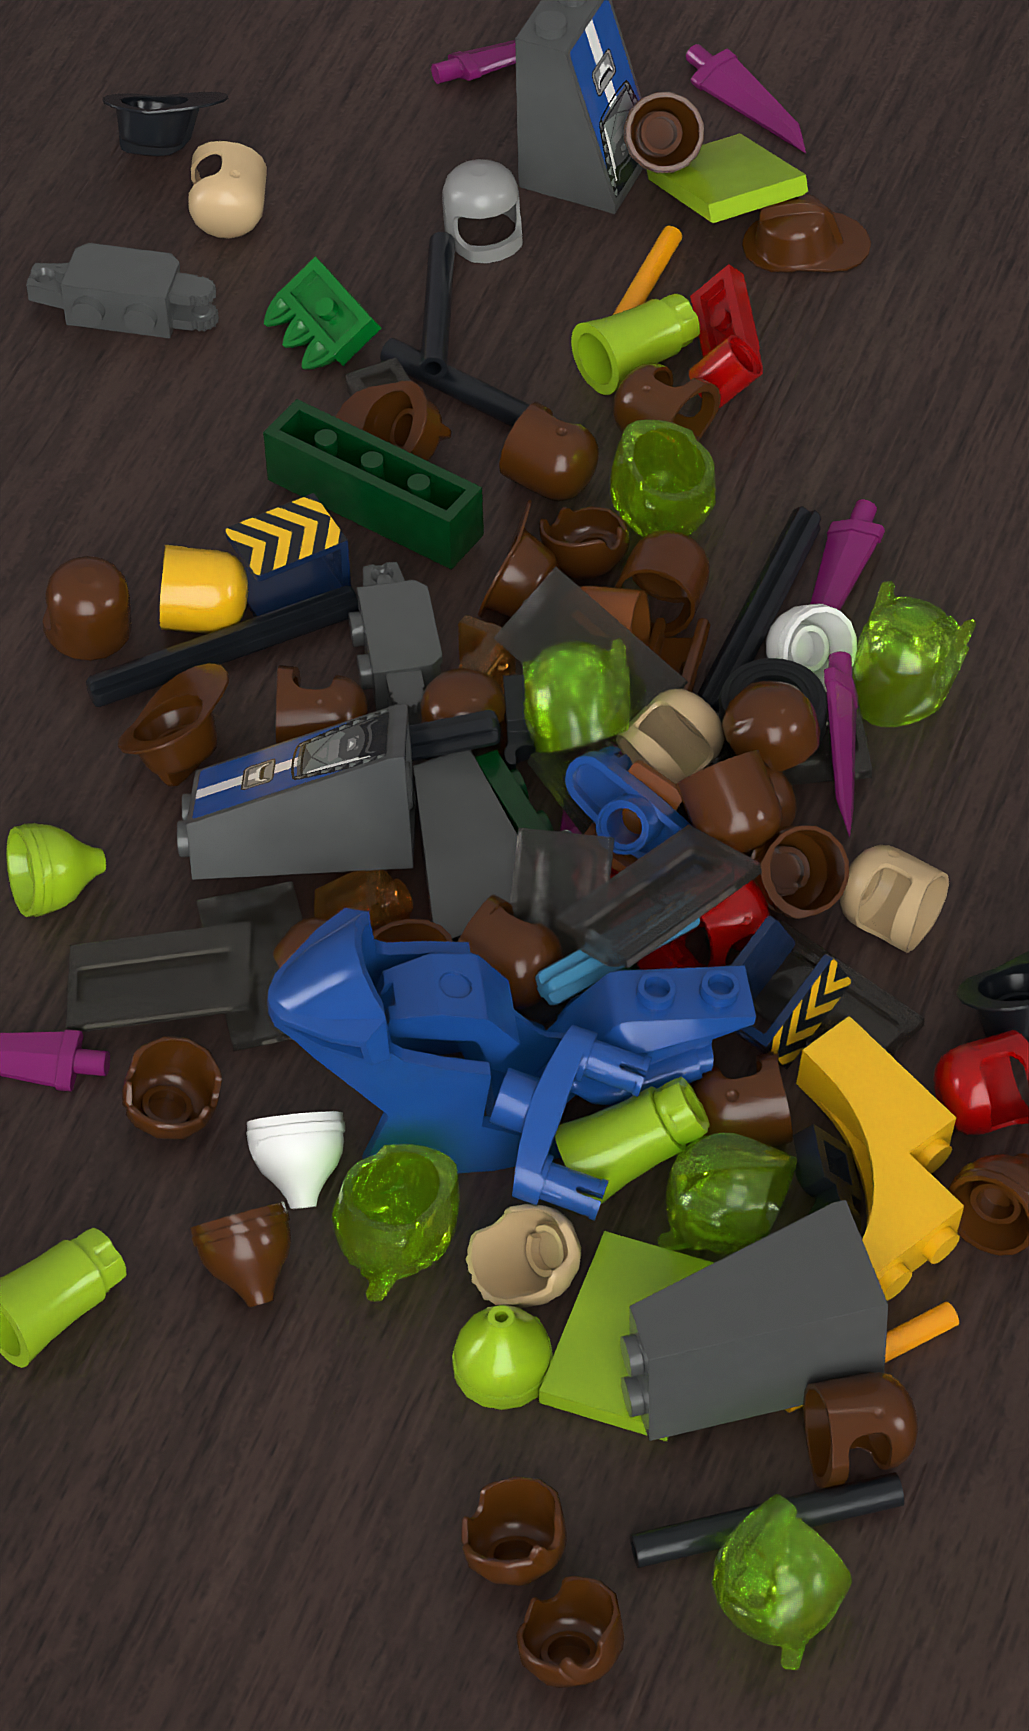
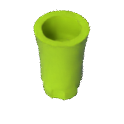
M672 294L661 300L652 299L612 316L577 324L573 329L571 337L574 360L581 375L592 388L600 394L610 395L619 388L624 378L636 367L649 363L657 364L677 355L681 348L692 343L694 338L700 335V324L697 314L693 311L689 300L684 296Z
M679 1077L657 1089L651 1086L640 1092L638 1097L632 1096L594 1114L559 1124L555 1139L566 1167L601 1180L602 1178L609 1180L603 1199L582 1193L585 1196L601 1201V1204H603L637 1177L659 1163L684 1151L687 1143L702 1137L708 1132L710 1124L704 1107L697 1098L693 1088L686 1079Z
M93 1227L70 1241L62 1240L39 1257L0 1277V1353L10 1363L17 1367H26L50 1341L80 1316L102 1302L110 1288L127 1276L122 1256L102 1231Z

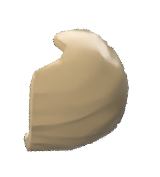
M522 1204L505 1209L504 1215L493 1225L477 1230L471 1235L466 1263L468 1264V1271L472 1274V1283L477 1285L484 1300L491 1301L495 1305H508L519 1308L548 1303L560 1296L570 1286L579 1270L581 1245L572 1222L560 1211L545 1205Z

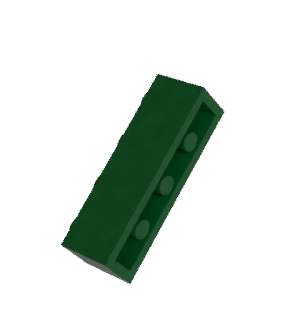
M296 399L263 432L267 478L269 481L302 497L314 493L324 508L451 570L484 535L483 494L481 486L301 400Z

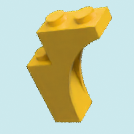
M848 1016L802 1050L796 1084L829 1117L842 1135L847 1146L852 1150V1155L861 1177L866 1202V1231L862 1241L885 1298L888 1301L905 1288L912 1277L913 1271L926 1261H929L931 1264L940 1262L949 1255L959 1242L960 1236L957 1232L964 1205L931 1174L951 1154L952 1147L950 1146L956 1117L859 1024Z

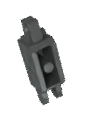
M86 243L75 248L69 263H35L26 284L29 301L64 309L66 325L171 338L174 328L190 331L196 329L198 332L201 330L205 332L207 329L211 330L212 327H216L219 319L218 309H216V305H212L213 299L216 298V286L213 280H209V277L205 278L204 276L198 277V275L181 273L180 263L172 253Z
M397 562L363 566V587H357L359 611L348 613L353 647L364 646L365 654L357 655L360 686L363 690L372 689L376 711L394 705L408 704L409 725L420 724L421 699L427 685L441 674L440 665L443 663L428 586L416 580L405 581Z

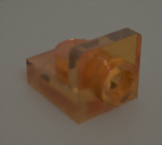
M464 615L458 623L459 659L461 661L458 668L477 669L492 676L503 690V676L516 674L515 633L503 629L494 623H488L472 616Z
M385 870L353 871L315 889L314 917L331 919L344 908L369 911L371 927L379 923L383 927L390 922L410 919V913L413 911V901L405 884L400 879L393 880Z

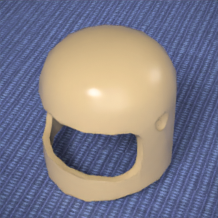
M215 141L198 146L192 155L191 180L194 185L189 192L188 208L195 224L200 229L212 236L228 239L243 236L254 229L261 219L264 210L267 166L262 156L252 148L235 142ZM209 155H220L222 158L220 171L201 179L197 170L199 162Z
M670 689L658 694L617 735L616 741L622 753L630 757L632 764L637 760H641L676 784L686 777L707 768L720 754L725 736L719 716L707 702L690 691Z
M877 845L864 850L849 866L848 883L843 895L839 898L840 906L845 917L854 925L909 953L921 942L937 920L947 897L949 878L943 871L890 845Z

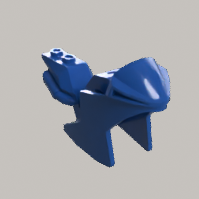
M344 908L316 929L281 966L270 984L267 1000L268 1014L275 1027L384 1111L362 1155L365 1171L412 1177L485 1172L515 1167L522 1134L489 1123L504 1077L510 1067L541 1078L557 1046L572 1024L598 1033L596 1039L642 1056L652 1057L640 1090L642 1092L651 1086L657 1089L679 1077H683L688 1083L703 1078L702 1074L711 1071L713 1068L712 1040L753 1025L756 1019L745 965L647 970L621 969L606 974L584 993L572 998L558 1015L557 1021L546 1030L542 1024L528 1020L514 1010L509 980L479 955L471 953L469 942L413 941L386 943L374 939L369 911ZM462 1052L465 1059L439 1055ZM583 1076L581 1082L574 1081L567 1103L577 1095L591 1104L614 1105L633 1095L630 1092ZM554 1138L549 1154L553 1155L554 1159L562 1158Z

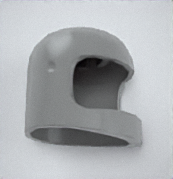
M489 159L470 160L455 167L447 175L442 190L445 232L454 237L456 243L455 251L473 263H491L514 255L522 247L523 240L519 190L512 172L504 165ZM504 214L516 226L515 231L507 239L496 244L476 246L469 245L459 235L458 218L485 219Z

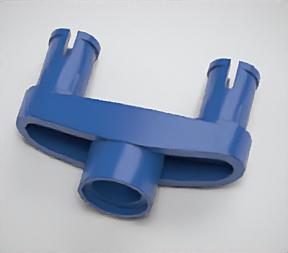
M608 746L600 751H591L577 757L570 763L565 776L567 791L580 808L596 823L598 838L606 849L615 854H632L653 870L678 883H688L701 876L710 869L713 861L721 856L708 851L701 844L694 831V827L648 786L628 772L632 766V761L627 754L618 758L617 755L621 751L618 747ZM624 808L632 810L640 818L642 824L641 834L629 831L624 825L622 819Z
M572 1024L557 1046L541 1078L510 1067L508 1068L489 1123L522 1134L515 1167L512 1197L537 1205L540 1199L588 1216V1219L595 1221L601 1201L577 1192L603 1199L609 1180L604 1178L601 1180L553 1163L554 1156L549 1154L575 1080L581 1082L584 1076L630 1092L633 1096L638 1097L652 1057L642 1056L596 1039L598 1033Z

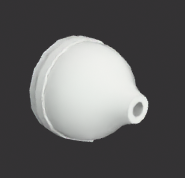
M824 604L795 606L781 614L770 627L766 639V654L768 658L786 659L807 667L820 679L825 692L827 690L824 683V669L828 668L829 655L839 651L849 653L852 656V667L857 655V636L851 621L841 611Z
M343 1112L298 1113L248 1121L246 1132L248 1146L260 1172L281 1191L290 1209L316 1207L320 1191L330 1174L337 1167L343 1152V1133L345 1132Z

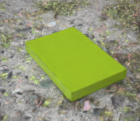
M741 133L703 144L698 156L687 167L676 172L655 173L647 169L648 180L712 223L796 198L808 192L805 173Z
M604 1231L540 1387L539 1403L647 1436L641 1415L629 1416L621 1386V1378L629 1376L625 1368L620 1345V1337L630 1335L629 1306L700 1271L714 1262ZM668 1437L661 1438L660 1440L667 1442Z

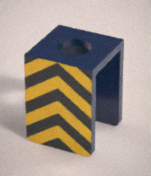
M314 493L226 528L227 540L246 566L244 568L248 580L246 606L254 617L346 585L351 586L348 540Z
M768 916L731 964V966L745 965L753 1002L796 944L780 922L772 916ZM825 954L765 1034L752 1025L734 1031V1033L763 1054L778 1050L779 1065L787 1070L850 986L851 979L835 959Z

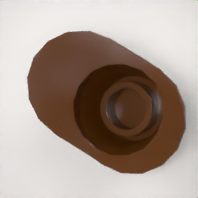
M805 193V195L760 208L759 219L745 232L742 247L746 258L758 268L770 272L847 271L860 265L869 255L871 240L867 230L856 220L844 214L831 211L816 197Z
M399 381L371 386L357 391L343 403L336 415V418L426 461H429L434 455L439 442L450 439L452 433L447 426L442 424L439 409L425 397L423 388L414 381Z
M528 500L506 559L480 606L479 618H482L487 610L517 619H524L527 616L540 618L545 615L559 593L563 579L556 556L525 529L532 500Z
M207 663L194 666L176 675L156 692L135 722L121 735L118 741V748L126 754H138L146 767L153 773L158 774L166 785L178 786L217 748L218 735L213 709L222 698L229 684L228 672L219 664Z

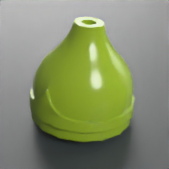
M32 823L15 826L10 830L6 851L7 871L15 903L20 913L25 917H39L62 909L74 901L93 878L104 873L106 870V858L101 848L86 845L63 829L52 825Z
M508 1305L487 1307L474 1314L459 1332L452 1355V1366L456 1383L466 1397L483 1407L499 1410L522 1407L539 1396L540 1387L553 1358L550 1338L538 1317L532 1316L519 1307Z

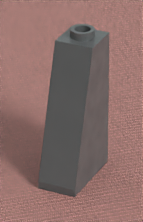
M468 750L433 757L429 761L414 765L416 811L430 921L441 925L451 935L453 942H458L468 922L481 905L494 894L513 905L514 917L528 923H542L555 933V903L472 751Z

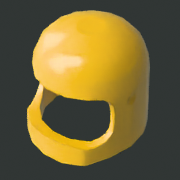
M165 545L160 594L161 630L209 634L238 624L246 609L248 597L247 574L240 560L228 552Z

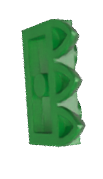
M316 256L276 294L264 318V325L266 327L290 322L283 338L282 345L285 348H294L310 343L302 360L301 367L304 370L321 368L333 363L335 360L344 366L382 328Z

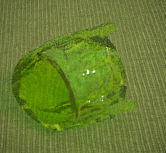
M637 420L627 425L613 457L609 481L611 498L615 509L620 512L621 518L627 522L628 526L643 537L660 530H672L689 536L705 522L716 504L715 467L709 451L696 441L692 430L672 422Z
M892 581L883 582L880 586L874 608L859 637L853 664V680L858 694V710L862 717L870 724L881 727L911 724L924 719L940 709L969 651L967 644L976 627L974 619L967 620L962 626H959L951 615L947 616L941 608L922 599L911 598L910 596H894L895 585Z
M621 638L613 641L610 651L584 641L558 643L545 648L531 661L527 660L522 663L525 687L524 715L536 752L546 753L570 749L614 736L629 729L630 668L626 667V647Z
M713 1133L694 1140L677 1155L669 1172L665 1201L671 1231L660 1234L658 1237L659 1246L673 1251L690 1248L691 1251L704 1249L714 1253L731 1255L768 1236L792 1182L797 1158L773 1146L735 1133Z
M413 1144L384 1145L376 1155L357 1162L346 1174L335 1201L332 1222L337 1243L343 1254L347 1257L349 1264L360 1269L361 1275L369 1281V1286L366 1290L368 1300L382 1301L397 1279L409 1277L418 1273L421 1269L431 1266L433 1261H437L449 1247L456 1232L460 1208V1189L457 1166L448 1155L429 1147Z
M775 1494L745 1517L725 1538L715 1558L712 1585L719 1607L731 1622L751 1638L766 1644L781 1646L782 1667L787 1670H797L800 1668L806 1643L808 1644L809 1639L824 1629L834 1617L852 1586L853 1580L849 1570L830 1545L813 1529L796 1517L798 1511L795 1506L783 1496Z

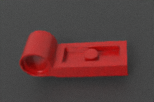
M730 264L690 296L693 311L699 319V340L703 358L690 368L689 378L690 380L692 378H702L714 384L720 392L719 408L763 374V365L759 352L760 345L744 274Z

